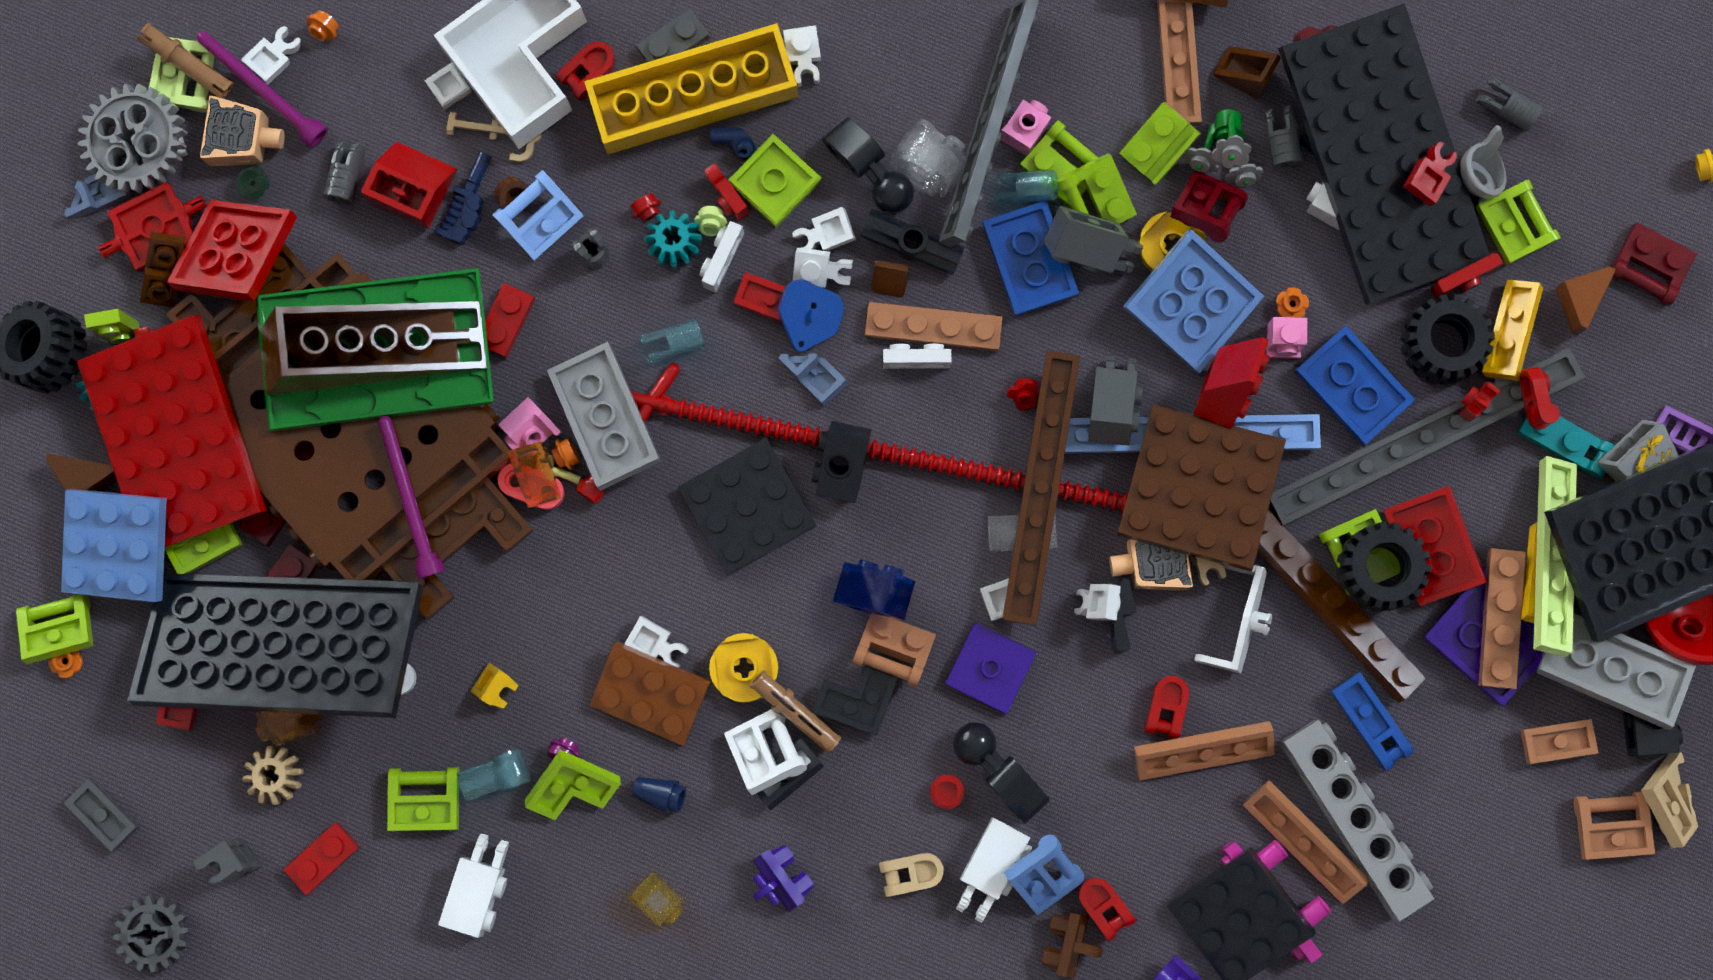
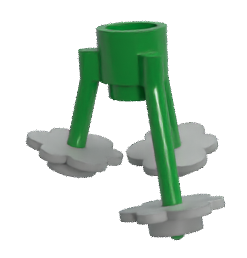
M1226 109L1218 112L1215 124L1208 126V134L1203 148L1189 147L1187 153L1183 156V160L1199 172H1216L1219 163L1222 162L1225 168H1231L1229 174L1225 176V181L1229 183L1236 182V185L1241 187L1250 186L1262 178L1261 174L1264 173L1262 167L1247 164L1251 146L1244 143L1245 132L1241 129L1242 115L1235 110ZM1217 138L1216 148L1211 152L1210 148L1213 140Z

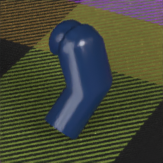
M710 128L711 144H728L741 159H748L754 154V141L742 128Z

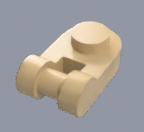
M921 853L879 862L880 872L885 874L887 886H884L886 897L931 888L941 881L944 874L941 861L930 853ZM908 868L911 881L900 883L898 869Z

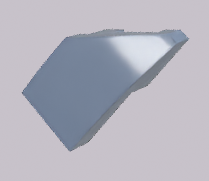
M96 174L85 178L84 183L77 180L74 189H77L70 208L66 207L64 214L68 219L78 218L131 198L132 195L130 190L128 193H124L118 190V187L115 190L107 187L106 182L101 183L95 179Z
M810 353L808 356L781 354L778 357L780 362L823 407L849 385L847 380L827 360L819 358L817 353Z

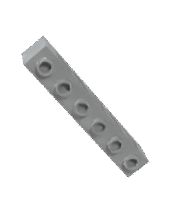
M1319 720L1311 721L1278 743L1358 868L1370 879L1368 882L1390 918L1400 922L1434 900L1430 893L1433 886L1427 876L1422 871L1417 872L1410 862L1414 857L1403 841L1397 842L1391 832L1394 826L1389 817L1383 811L1380 813L1377 811L1372 803L1375 796L1365 782L1359 783L1353 771L1356 770V767L1351 758L1345 752L1341 754L1335 746L1334 741L1337 738L1333 730L1327 723L1321 724ZM1317 749L1323 750L1328 757L1327 765L1322 769L1317 768L1312 760V756ZM1338 778L1343 780L1347 786L1346 794L1340 799L1334 796L1331 789L1333 782ZM1357 808L1363 810L1366 815V821L1360 828H1356L1351 822V814ZM1376 838L1381 839L1385 845L1383 855L1378 858L1374 857L1370 851L1371 842ZM1399 868L1404 874V881L1402 885L1395 888L1390 883L1389 876L1392 870Z

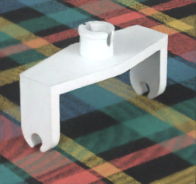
M1221 564L1225 569L1254 575L1242 617L1233 661L1230 662L1201 654H1196L1194 661L1241 674L1253 631L1268 635L1270 630L1267 624H1271L1272 614L1258 612L1267 571L1264 567L1256 565L1253 566V570L1250 572Z

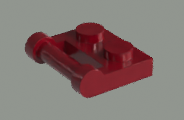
M1195 170L1173 206L1170 217L1185 225L1208 233L1212 241L1222 243L1230 234V225L1238 210L1243 209L1246 205L1248 195L1238 187ZM1220 198L1225 200L1227 204L1219 219L1210 216V213Z
M1637 222L1632 226L1612 265V268L1616 269L1613 278L1617 280L1622 278L1659 297L1661 303L1671 306L1678 296L1680 287L1697 253ZM1630 260L1669 280L1667 286L1627 266L1628 261Z

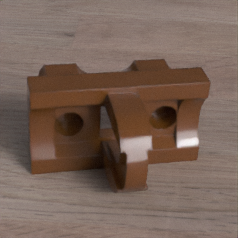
M1071 912L1070 915L1053 914L1050 932L1065 936L1062 949L1046 946L1042 964L1056 970V975L1075 978L1080 954L1102 957L1103 947L1083 942L1089 916Z

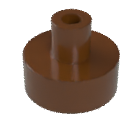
M507 177L497 185L495 199L504 209L528 188V185L518 177Z

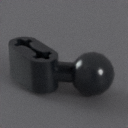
M847 117L822 138L823 143L831 154L858 178L865 174L874 184L872 196L879 209L886 213L896 214L901 213L910 206L914 197V189L910 179L903 173L889 172L881 163V160L885 157L882 148L852 119Z
M978 722L967 723L960 727L953 741L954 752L958 759L965 764L981 765L989 773L985 781L1012 812L1026 824L1050 799L1014 758L1009 756L1004 760L995 751L997 746L996 736L991 728Z

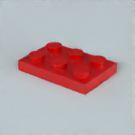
M1451 486L1384 509L1389 525L1398 523L1402 524L1401 529L1403 530L1410 528L1415 532L1412 535L1415 539L1421 537L1425 544L1421 546L1423 551L1429 550L1431 558L1426 559L1427 565H1432L1431 573L1426 575V579L1429 582L1427 587L1421 589L1422 594L1417 598L1420 606L1487 583Z

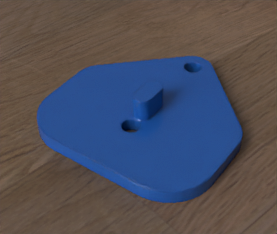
M794 280L785 287L778 307L779 316L794 350L799 352L805 351L834 336L838 331L844 312L843 301L836 293L804 280ZM799 341L802 342V346H801V347H799V345H798Z

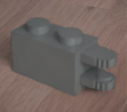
M1059 206L1044 239L1051 257L1065 264L1073 261L1081 264L1085 269L1096 273L1100 270L1112 273L1114 269L1132 273L1135 264L1127 258L1120 257L1122 251L1140 255L1143 250V245L1136 240L1129 239L1120 224L1063 206Z
M1107 356L1106 368H1096L1088 441L1129 446L1131 432L1138 433L1140 412L1133 411L1134 405L1141 406L1143 386L1136 385V359L1128 358L1125 370L1115 369V357Z

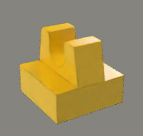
M488 663L471 689V692L490 706L494 705L504 709L507 702L499 696V693L504 687L516 691L519 685L501 669Z

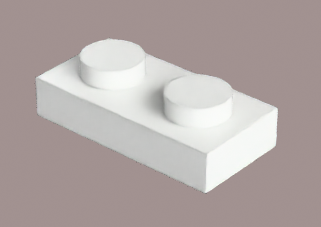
M730 221L726 229L721 228L714 242V246L717 247L712 259L706 258L699 276L703 277L702 284L705 289L714 293L717 292L744 236L743 226Z
M892 344L890 349H883V369L951 367V349H944L943 344H925L924 349H910L908 344Z

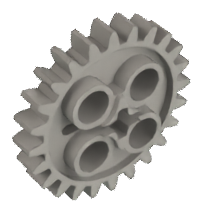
M124 84L122 93L112 87L111 98L100 94L99 97L102 104L99 107L94 104L89 105L94 112L93 116L83 115L82 117L89 123L88 127L79 128L78 130L86 135V139L78 142V146L87 149L80 156L81 159L90 162L86 167L87 171L96 174L95 179L101 183L106 182L107 187L114 190L118 187V190L124 193H128L130 188L137 193H141L143 184L152 190L154 189V179L165 183L166 178L163 173L166 170L174 174L176 172L171 163L173 161H183L176 154L177 150L187 148L185 144L179 141V138L188 135L187 131L178 128V126L185 122L184 118L175 115L179 108L172 103L169 104V97L164 94L159 95V91L152 87L147 90L141 84H137L135 90L130 85ZM146 111V118L139 123V116ZM116 124L115 132L109 136V129L112 125ZM157 141L155 151L149 154L151 144ZM127 154L126 162L119 166L120 158Z

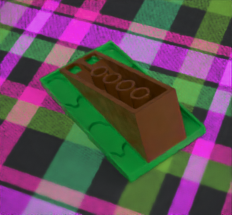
M479 268L258 295L256 298L268 432L365 421L382 416L393 417L430 413L439 410L477 407L494 402Z

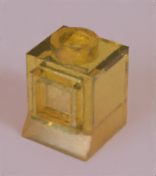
M655 871L651 872L628 898L659 927L664 922L671 925L684 911L680 905L685 899Z

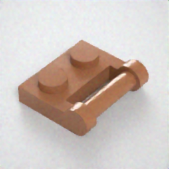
M872 611L852 664L862 667L864 664L907 680L908 685L917 688L936 634ZM868 649H872L874 651L883 653L885 655L907 662L914 666L913 668H911L909 666L903 665L893 660L868 652Z
M1642 791L1633 792L1632 796L1597 799H1588L1587 796L1574 797L1573 804L1578 822L1582 859L1655 854L1650 807L1646 803ZM1634 810L1636 814V820L1592 823L1591 813Z

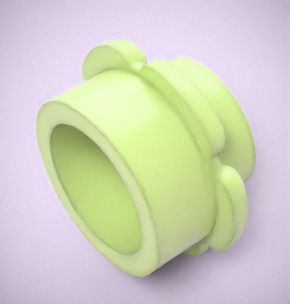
M705 206L699 210L694 222H697L698 230L704 235L716 236L721 228L726 229L727 219L721 208Z

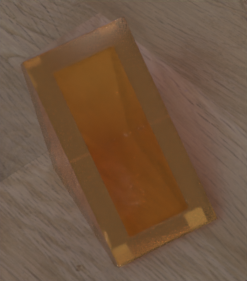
M541 441L508 451L528 508L561 499L548 449Z

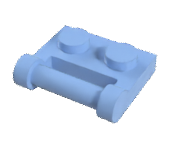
M543 170L535 176L536 180L503 210L499 208L492 214L532 260L537 259L584 216ZM544 190H547L552 197L524 223L517 227L512 219Z

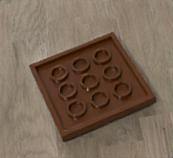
M1152 405L1117 536L1251 572L1255 563L1286 439L1236 426L1229 429L1199 416Z

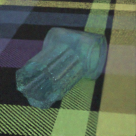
M521 748L491 758L492 761L457 773L458 783L465 800L471 801L501 789L506 791L531 782L532 780Z

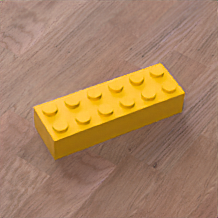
M778 23L584 81L603 145L608 155L798 97L797 83Z

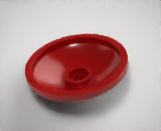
M1713 593L1644 623L1651 638L1668 654L1692 664L1713 665Z

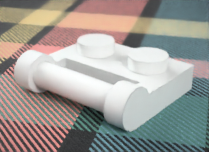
M769 710L724 733L747 790L751 795L789 776H798L807 769L803 757L798 756L784 724L786 717L780 712L775 713L773 710ZM768 728H772L786 760L776 765L762 732Z

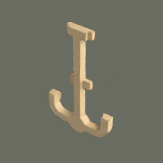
M450 112L446 129L447 135H454L455 128L490 133V140H496L497 134L507 135L503 128L499 126L497 120L492 119V125L456 120L457 113ZM541 134L527 143L526 151L523 154L510 153L509 161L516 163L528 161L533 155L535 144L541 140Z

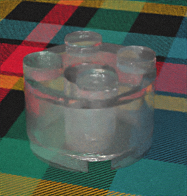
M919 119L917 124L910 126L890 156L889 163L894 170L899 166L905 172L904 175L910 179L913 187L932 196L939 191L940 197H944L967 163V158L962 152L965 145L960 139L952 135L946 137L936 131V127L925 119Z

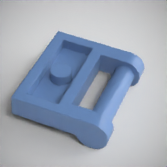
M1051 834L1042 837L1038 843V848L1016 861L1013 866L1003 872L1012 886L1037 915L1078 887L1084 880V872L1078 865L1071 863L1061 850L1062 846L1059 840ZM1050 860L1062 872L1061 877L1056 881L1043 866Z

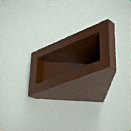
M1229 46L1213 74L1218 79L1258 100L1281 57L1275 53Z
M47 454L46 461L65 490L77 489L101 492L117 481L112 465Z

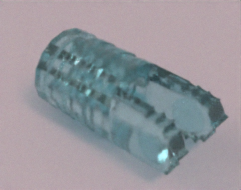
M1054 170L998 174L997 181L1006 185L1016 184V192L997 194V204L1055 200L1059 190L1056 182L1058 179Z
M696 318L638 336L641 344H649L659 338L667 337L670 346L669 350L657 351L646 356L647 365L705 347Z

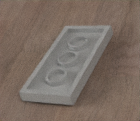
M609 342L547 370L595 485L600 491L662 462Z
M1573 613L1572 654L1567 657H1561L1544 652L1536 673L1664 729L1671 730L1676 722L1696 665L1682 661L1621 633L1602 642H1592L1584 618Z

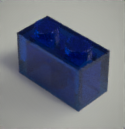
M859 559L858 565L844 562L833 602L854 610L902 621L905 620L916 581L904 577L903 569L891 565H884L883 570L878 569V564Z

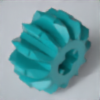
M674 210L669 211L668 220H665L663 215L658 214L656 218L659 226L649 223L647 228L652 234L644 237L645 243L652 245L648 250L649 256L655 257L659 255L657 262L661 266L670 259L671 267L677 268V259L682 258L685 265L690 264L687 253L698 255L699 249L693 244L702 242V236L695 233L699 229L697 222L688 223L689 216L686 213H683L677 220ZM673 234H678L680 242L676 244L673 241V245H669L667 237L671 235L673 238Z

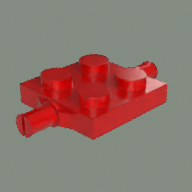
M166 182L107 211L114 225L116 238L98 245V249L104 259L123 250L129 256L135 270L140 273L145 270L150 232L185 237V249L194 232L190 216L207 207L206 201L202 195H199V197L183 204L178 199L172 185Z

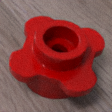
M1031 378L1019 379L1014 383L1013 387L1007 390V397L1015 401L1018 410H1028L1035 407L1038 403L1040 384Z

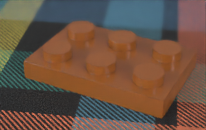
M616 641L613 644L589 706L684 746L711 681Z

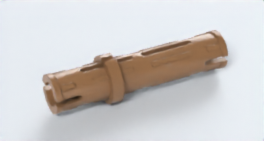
M147 23L140 32L144 34H138L137 40L159 54L161 61L165 64H173L217 97L224 99L230 92L228 88L231 89L234 82L229 81L183 48L181 41L178 39L172 40L151 23Z
M764 670L751 682L749 687L754 689L772 705L771 710L784 715L800 731L818 744L824 752L828 754L839 743L841 736L833 732L815 714L793 697L794 692L791 689L787 688L785 690ZM774 691V692H775L778 696H780L787 704H789V705L792 707V709L788 708L782 701H780V700H779L776 696H774L771 692ZM798 715L803 716L808 722H810L815 728H817L819 732H816L813 728H811Z

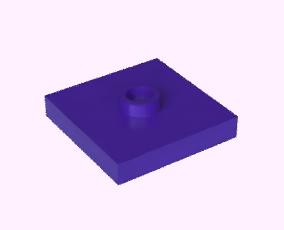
M975 622L945 685L1007 715L1037 652Z

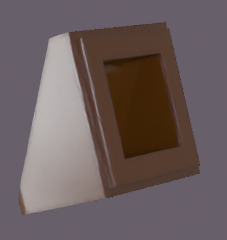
M875 261L872 291L874 293L903 297L909 267L886 261Z

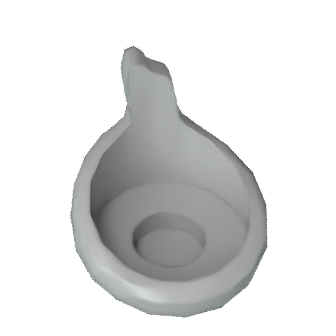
M1498 125L1491 130L1488 137L1481 143L1471 146L1465 152L1460 162L1461 176L1468 191L1473 195L1486 199L1498 197L1505 189L1507 182L1506 170L1498 153V148L1504 139L1501 127Z

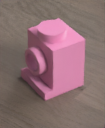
M1022 100L1007 125L1002 129L1000 140L1027 156L1050 123L1051 117L1047 115V107L1036 100H1031L1030 103ZM1027 118L1034 122V125L1027 127L1022 123V120Z
M1273 317L1269 321L1266 332V339H1269L1266 354L1270 355L1269 358H1301V351L1307 345V318Z
M529 397L498 424L507 434L503 438L505 443L516 454L523 450L527 456L537 449L550 435L554 434L557 436L561 432Z

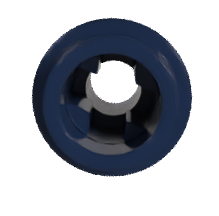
M638 777L634 783L632 795L667 814L671 812L679 813L686 797V787L680 785L679 781Z

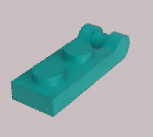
M1526 414L1516 434L1558 458L1577 464L1579 470L1597 479H1603L1606 473L1597 462L1615 446L1610 442L1599 439L1561 416L1555 423L1541 431H1537L1529 425ZM1588 449L1597 453L1593 461L1584 457Z

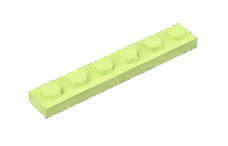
M1546 456L1539 461L1533 649L1567 657L1572 654L1574 591L1544 512L1576 499L1577 464Z

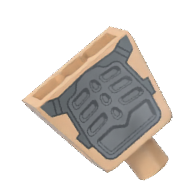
M209 96L200 158L206 164L213 167L261 164L264 159L265 148H283L284 130L268 128L269 118L260 109L219 97Z
M1129 539L1127 541L1128 554L1109 557L1112 577L1131 574L1134 589L1184 591L1193 587L1187 554Z

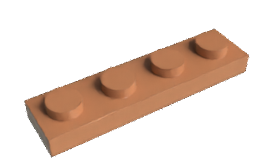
M1157 0L1165 102L1192 126H1200L1202 116L1192 2Z
M869 302L865 337L922 344H943L949 347L998 352L1003 316Z
M1488 549L1478 686L1514 690L1517 687L1526 556L1524 551Z
M1262 722L1135 746L1136 771L1139 781L1275 755L1274 730L1271 722Z
M1270 780L1253 793L1243 804L1342 904L1368 884L1370 879Z

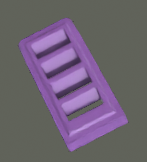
M1669 406L1664 407L1656 421L1663 423L1665 427L1670 419L1676 421L1669 436L1679 454H1684L1701 447L1707 441L1713 442L1712 427ZM1684 426L1689 430L1683 440L1680 441L1676 438ZM1695 434L1701 436L1695 447L1689 445Z

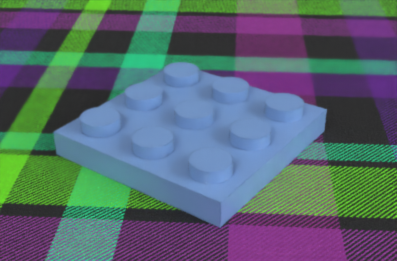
M1190 229L1177 241L1124 304L1123 308L1195 373H1201L1216 355L1218 349L1227 342L1263 299L1264 295Z
M77 489L65 490L61 592L148 602L162 601L167 498Z

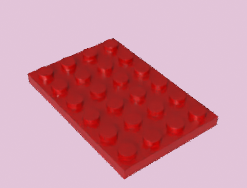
M192 315L77 361L121 493L167 498L165 548L267 511L200 315Z

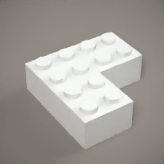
M482 0L434 34L442 50L518 149L572 111L566 96L537 58L587 22L583 10L576 0Z

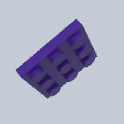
M1487 564L1482 568L1485 577ZM1485 584L1461 592L1422 636V639L1497 705L1502 707L1536 670L1544 652L1533 649L1534 623L1521 620L1516 689L1478 686Z

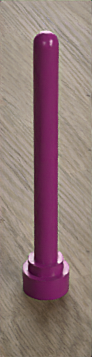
M200 31L196 35V40L199 44L297 127L300 140L309 148L318 145L325 137L328 128L318 119L313 120L310 117L306 119L207 32Z
M382 416L378 420V426L419 556L415 558L417 565L414 566L417 577L421 579L444 572L442 559L437 558L436 552L432 553L392 420L388 416Z

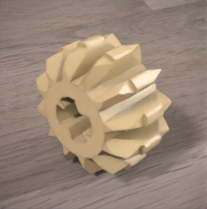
M267 746L265 755L260 751L253 753L256 764L251 762L245 763L244 767L251 770L252 775H246L242 780L243 782H253L247 793L249 795L259 793V803H266L270 798L272 805H279L281 796L286 800L293 798V793L289 787L301 788L302 784L294 780V775H302L304 771L298 768L293 769L299 758L297 756L287 758V748L281 747L276 753L274 746ZM269 770H275V774L279 775L277 781H271L272 778L267 775Z

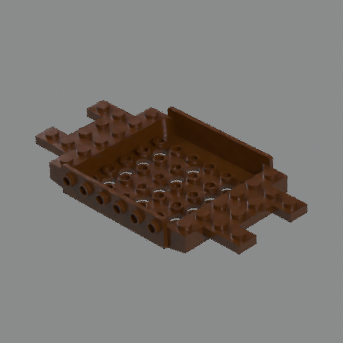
M284 243L258 295L370 282L371 279L364 272L357 275L339 253H336L311 274ZM191 293L166 313L173 323L192 315L201 316L259 489L268 499L264 504L275 517L279 518L282 516L287 521L289 526L286 530L299 544L302 541L305 542L311 550L308 556L320 569L323 567H327L332 571L337 569L346 580H372L385 570L394 581L419 582L423 587L419 610L428 620L450 603L455 597L435 574L421 579L417 577L414 566L417 565L415 558L419 556L378 426L379 418L340 423L341 432L335 438L324 437L322 426L268 432L266 408L258 410L252 406L253 395L259 391H264L256 300L254 302L235 299L213 317L201 301ZM488 404L483 407H467L389 417L392 420L400 448H406L412 454L411 462L406 466L431 551L432 553L436 552L437 558H441L442 563H445L485 528L507 553L534 531L490 481L504 466L510 464L516 457L496 435L501 431L496 424L500 418ZM426 426H433L438 430V439L431 445H425L419 440V433ZM302 442H310L314 446V455L306 461L299 460L295 455L296 447ZM378 470L383 472L385 483L381 488L373 490L366 485V477L370 472ZM346 493H354L358 497V506L351 512H344L339 506L341 496Z

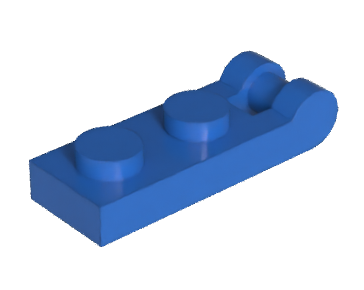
M1360 672L1330 691V694L1367 745L1383 771L1387 772L1394 767V762L1399 758L1404 757L1406 759L1414 753L1411 744ZM1390 737L1394 746L1385 750L1381 742Z

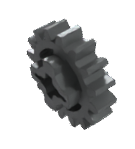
M155 895L146 896L145 904L141 899L133 900L134 910L130 908H123L121 910L125 920L115 921L114 925L121 929V933L114 935L113 940L122 942V946L116 952L117 954L124 952L128 954L124 961L126 965L137 961V971L145 970L149 964L150 971L156 972L160 970L161 964L165 969L172 967L173 960L171 957L177 960L184 957L180 947L190 946L191 942L185 939L184 935L193 931V928L184 926L183 922L189 918V914L179 915L177 913L181 906L179 902L168 906L169 897L162 896L156 901ZM163 913L170 919L172 925L163 919ZM140 916L139 924L132 929L134 922ZM151 929L157 930V932H165V934L158 935V937L141 936V933L148 932ZM173 938L171 946L165 952L166 943ZM133 942L142 948V953L137 950Z

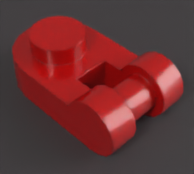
M591 42L557 72L556 78L563 85L567 84L572 89L571 94L578 101H581L588 96L584 81L607 75L613 70L615 66L614 52L605 42ZM581 68L588 73L582 80L576 75Z
M1539 367L1523 369L1520 373V388L1528 422L1534 430L1541 431L1559 419L1560 411L1556 405L1551 404L1548 393L1550 391V380L1547 373H1543Z
M1167 676L1156 683L1145 722L1144 733L1155 735L1158 732L1166 734L1168 739H1178L1180 737L1189 699V688L1183 679L1177 676ZM1161 709L1173 712L1171 721L1159 719Z
M1090 878L1081 884L1078 891V899L1108 942L1117 937L1116 932L1125 925L1129 928L1137 922L1106 880ZM1112 906L1117 915L1106 921L1102 913Z

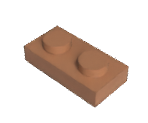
M1592 719L1520 730L1527 764L1598 753Z

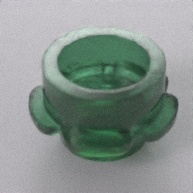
M259 167L245 168L237 176V190L243 197L249 196L250 199H258L269 188V178L264 175V171ZM251 181H256L254 186L250 185Z

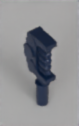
M479 151L469 176L466 178L464 187L454 186L452 190L455 193L453 196L454 201L450 203L451 208L447 210L448 215L444 217V223L441 224L440 228H435L434 232L437 235L459 245H464L466 240L470 238L471 232L477 230L478 224L481 222L479 213L482 212L484 201L480 195L475 193L478 186L481 185L480 182L491 160L490 155Z

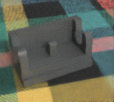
M243 839L223 840L192 862L197 871L209 866H213L214 869L219 868L220 873L213 876L209 880L210 883H219L226 878L227 881H235L248 872L257 871L262 867Z

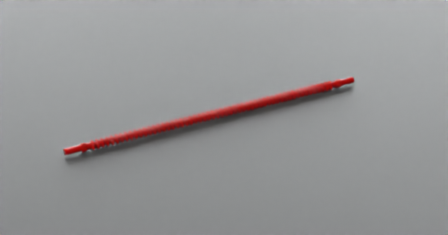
M631 391L638 407L648 405L653 410H657L659 415L676 414L679 419L687 416L689 421L696 418L698 423H702L705 420L708 425H711L712 422L717 423V427H721L724 424L728 430L731 426H734L737 432L743 428L747 434L750 430H753L756 436L762 432L766 438L771 434L774 435L775 440L780 436L784 437L785 442L788 439H793L794 444L798 441H803L804 446L807 443H812L813 448L819 445L821 436L819 427L816 430H811L810 425H807L806 428H801L800 423L792 426L790 421L787 424H782L781 419L773 422L771 417L768 420H763L762 415L754 418L752 413L744 416L743 411L735 414L733 409L725 412L724 407L716 410L714 405L706 408L705 403L697 406L695 401L687 404L686 399H682L679 402L671 399L668 395L662 394L660 398ZM876 439L873 443L869 442L867 455L870 456L871 460L879 457L880 462L888 459L890 464L898 461L899 466H902L903 463H907L909 468L917 465L918 470L926 467L928 472L936 469L938 474H941L942 471L947 472V476L955 473L957 478L964 475L968 481L971 477H974L977 483L983 479L987 485L990 481H993L996 487L1001 483L1005 484L1006 489L1009 486H1014L1015 491L1019 488H1024L1026 475H1022L1021 470L1013 473L1012 468H1009L1008 471H1003L1002 466L994 469L992 464L984 467L983 462L975 465L973 460L965 463L964 458L956 461L954 456L946 459L944 454H941L940 457L935 456V452L927 455L925 450H922L921 453L916 452V448L908 451L906 446H903L902 449H899L895 443L892 447H889L886 441L882 445L878 444ZM1060 480L1058 496H1062L1063 501L1071 498L1073 503L1081 500L1082 505L1090 502L1092 507L1100 504L1102 509L1109 506L1111 511L1119 508L1120 512L1123 513L1128 493L1120 496L1118 491L1111 494L1109 489L1101 492L1098 486L1092 490L1088 484L1085 488H1082L1079 482L1073 486L1070 485L1069 480L1066 483H1061Z

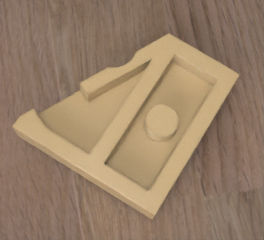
M1681 752L1669 753L1641 790L1646 803L1650 806L1671 848L1684 847L1698 828L1695 810L1692 807L1689 783L1681 784L1678 765L1684 763V757Z

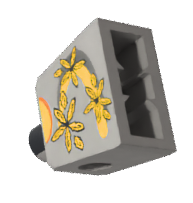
M1641 420L1597 463L1617 482L1679 455L1663 423Z

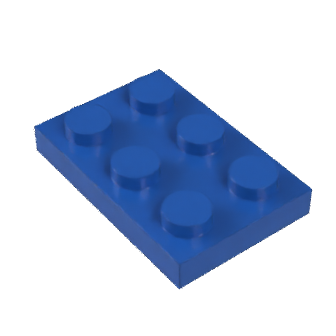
M1046 200L982 222L1014 317L1079 296L1069 264L1061 263L1052 258L1049 249L1044 243V239L1053 222Z
M1346 325L1294 371L1362 446H1365L1415 401L1411 394Z

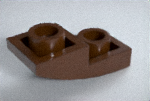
M150 232L140 297L141 303L175 307L177 290H173L167 281L184 250L185 237Z

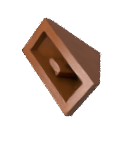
M1609 266L1566 280L1555 288L1572 333L1579 335L1588 329L1616 269Z

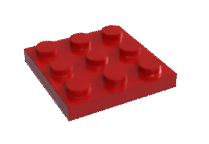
M210 200L167 283L173 290L255 302L297 219L296 215L289 209Z

